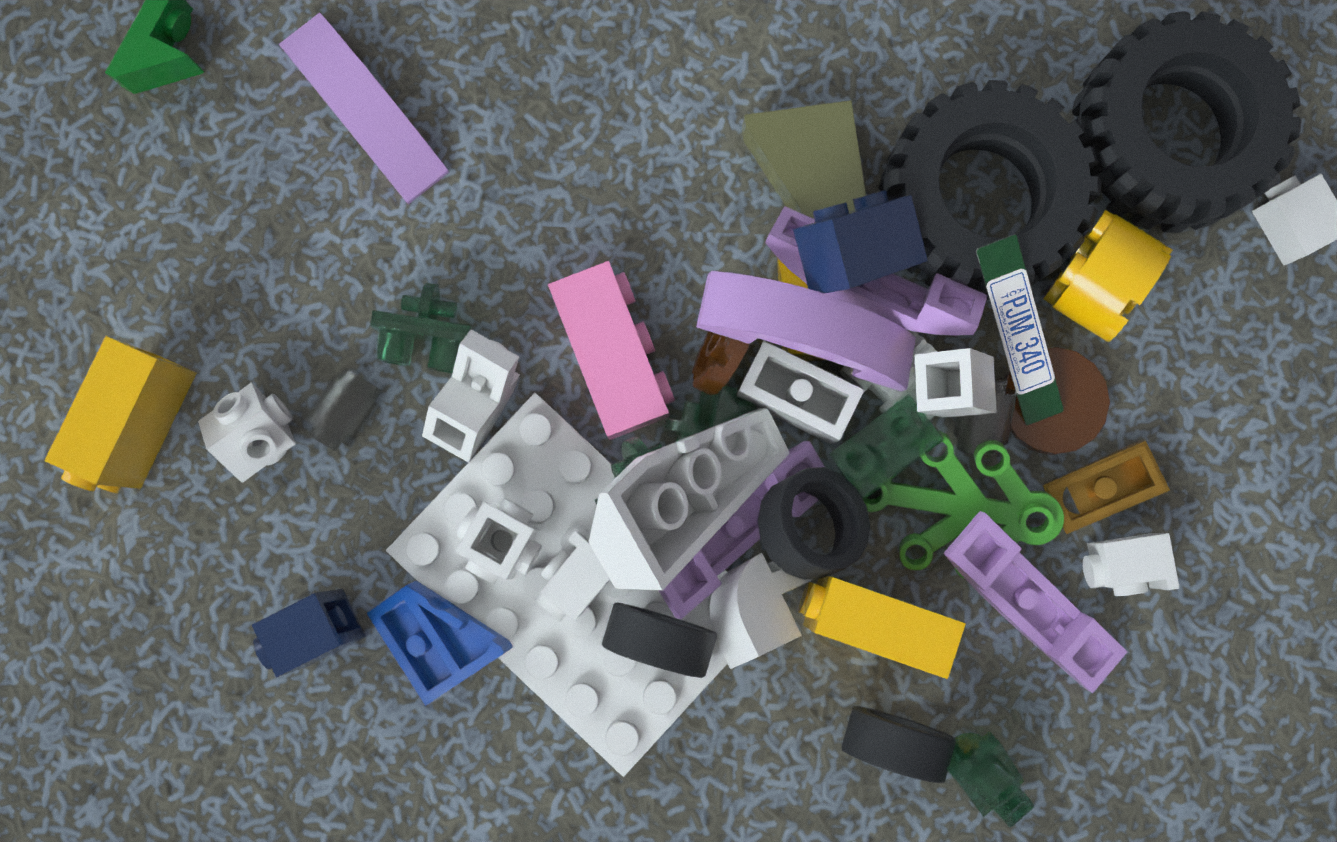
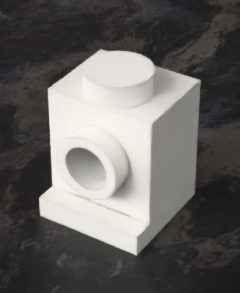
M574 532L568 539L576 547L572 554L569 555L562 549L541 573L548 582L539 591L540 594L535 598V601L558 621H561L565 615L573 621L577 620L610 581L609 576L589 544V540L580 532Z
M1148 533L1087 543L1089 555L1083 558V572L1090 588H1113L1114 596L1148 592L1147 582H1149V587L1153 589H1179L1169 533Z

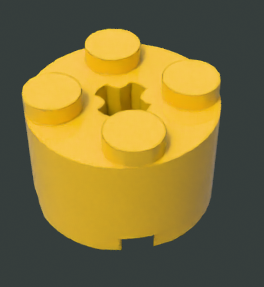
M1105 210L1091 231L1086 233L1084 243L1070 257L1072 260L1064 272L1059 274L1043 300L1050 303L1055 310L1103 340L1110 342L1129 321L1122 315L1124 313L1128 315L1137 304L1141 305L1170 261L1171 255L1169 254L1173 249L1120 216L1113 215Z

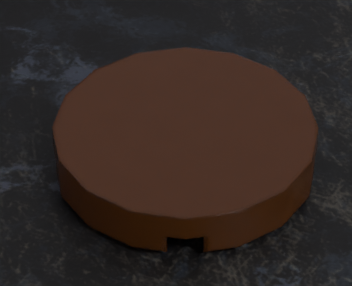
M708 331L692 369L694 388L710 396L717 394L738 368L750 344Z
M1059 347L1047 348L1062 401L1063 412L1026 425L1009 370L1002 380L998 397L1001 420L1007 430L1020 441L1019 443L1031 451L1048 455L1077 451L1094 440L1106 423L1110 405L1107 384L1096 365L1077 351Z

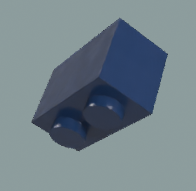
M886 190L852 199L855 210L850 212L847 202L813 211L814 223L793 229L808 289L821 293L851 289L928 261L912 196L908 195L888 200Z
M343 589L313 593L252 624L257 636L253 640L256 655L266 669L272 668L276 678L308 667L366 637Z

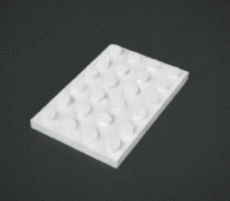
M534 393L386 549V552L418 582L507 638L513 645V648L498 658L624 777L728 663L717 640L706 676L702 678L686 676L643 664L613 653L602 646L614 603L629 604L675 618L658 590L615 588L610 580L575 621L567 615L561 621H558L535 601V598L540 594L539 591L548 582L541 575L543 570L562 549L569 555L576 549L568 541L573 533L580 532L589 540L599 493L621 472L541 397ZM506 498L534 514L529 524L540 529L535 541L541 544L542 548L526 575L517 571L513 579L505 581L498 577L495 584L465 568L469 560L455 553L462 540L456 535L462 521L472 507L479 509L483 501L500 506L503 499ZM506 530L497 532L494 536L495 547L502 552L510 549L513 543L512 535ZM724 570L722 573H720L717 576L718 579L720 580L727 573V571ZM712 593L681 620L713 631L710 621Z

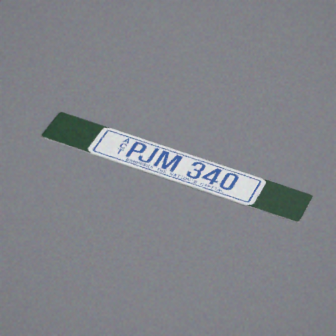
M1014 234L978 248L976 250L1025 424L1030 425L1063 412L1062 401L1017 235Z

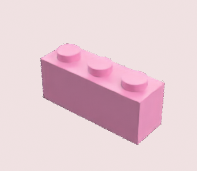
M606 261L548 284L608 439H615L668 418L669 412L666 405L674 402L675 399L664 371L653 374L646 355L655 352V348L644 321L635 325L632 321L627 305L636 301L625 273L622 272L614 275L610 262Z

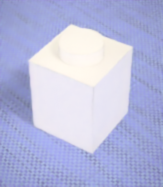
M1322 174L1303 184H1300L1296 175L1285 180L1265 193L1269 202L1252 211L1284 266L1337 240V199Z
M971 348L915 354L917 412L942 418L997 413L993 356Z

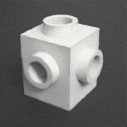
M252 382L239 392H233L223 397L216 404L213 411L198 421L206 449L242 483L266 465L278 462L286 454L287 450L296 444L288 425L293 420L288 408L273 393L266 398Z
M506 498L503 499L500 506L483 501L479 509L472 507L462 521L456 535L462 540L455 553L469 560L465 566L468 571L490 583L495 584L498 577L505 581L515 577L517 571L526 575L535 562L542 548V545L535 541L540 529L529 524L534 515L533 513ZM501 530L508 531L513 538L512 546L505 552L499 551L494 545V536Z

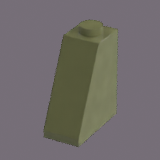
M851 100L744 115L742 125L743 141L786 207L813 219V211L847 202L849 212L855 210L852 199L865 196L866 192Z

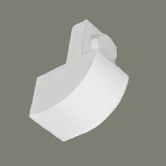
M470 330L459 345L452 377L428 407L422 436L469 463L488 437L516 387L520 374L515 372L519 356L508 351L499 342L489 340Z
M762 553L728 571L720 579L722 584L713 591L711 596L710 621L713 631L717 633L716 640L730 669L802 636L784 600L783 594L814 579L803 580L787 574L773 561L767 564Z

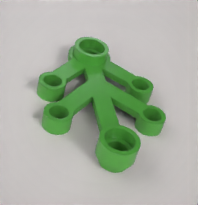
M938 430L930 431L923 435L919 442L920 455L927 465L936 467L954 492L892 482L889 473L884 468L873 464L859 467L850 478V482L858 489L864 500L868 512L880 511L887 505L948 515L920 534H909L901 540L899 545L900 559L903 565L911 570L926 568L932 561L933 552L957 538L979 511L986 513L995 523L1003 524L1000 528L1014 542L1018 543L1021 541L1029 545H1042L1050 542L1060 533L1064 524V513L1057 499L1044 491H1029L1010 464V456L1006 447L997 440L991 439L981 442L974 451V460L982 474L995 478L1009 501L986 498L954 454V447L950 437ZM932 441H942L947 445L945 453L938 457H933L926 453V447ZM989 450H997L1002 453L1000 462L994 466H987L981 462L982 456ZM868 484H875L882 489V492L875 499H867L861 494V490ZM1034 512H1041L1046 515L1044 523L1038 527H1031L1026 524L1028 516ZM912 545H921L926 549V552L919 559H911L906 555V550ZM955 568L957 574H958L960 577L964 578V577L958 572V570Z

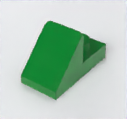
M145 0L105 73L125 90L133 94L203 74L204 70L190 56L173 47L175 42L182 41L188 34L193 8L186 0Z

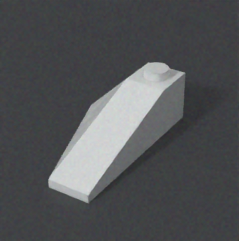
M759 408L637 457L599 493L589 544L615 588L663 591L773 470L789 455L790 452L768 408Z

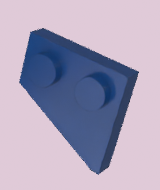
M417 580L404 586L367 612L368 617L425 706L513 648V645L507 638Z

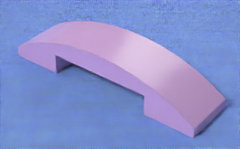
M318 13L279 43L280 47L407 204H410L449 173L448 169L321 13Z
M784 206L765 243L791 272L807 284L793 229L814 223L815 219ZM936 273L929 289L897 275L890 274L851 289L824 293L868 309L906 330L953 336L974 335L979 326L988 295L950 280V278Z
M711 271L707 276L696 326L697 328L748 344L759 338L853 368L852 376L901 392L907 390L916 337L898 324L879 314L818 291L750 275Z
M803 441L789 449V455L773 470L663 591L658 590L675 618L682 619L715 591L722 584L717 576L760 540L757 521L760 504L771 486L805 468L824 467L810 441ZM805 492L796 495L793 501L792 517H800L818 499Z
M979 511L943 554L975 590L1008 622L1075 681L1093 693L1125 656L1127 651L1094 618L1080 612L1020 553L1022 548L986 513Z

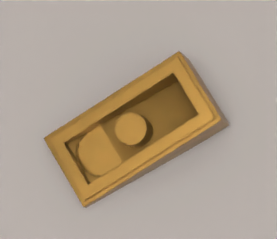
M1144 439L1043 485L1045 492L1056 498L1064 513L1063 529L1066 534L1170 491ZM1066 488H1068L1080 514L1072 513L1065 507L1063 494Z

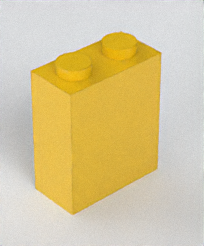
M105 336L44 461L64 470L61 476L62 480L88 491L94 492L96 487L112 493H119L121 487L141 489L197 373L150 351Z
M830 576L818 579L817 584L807 583L798 609V613L805 616L803 626L816 634L945 679L949 677L966 623Z

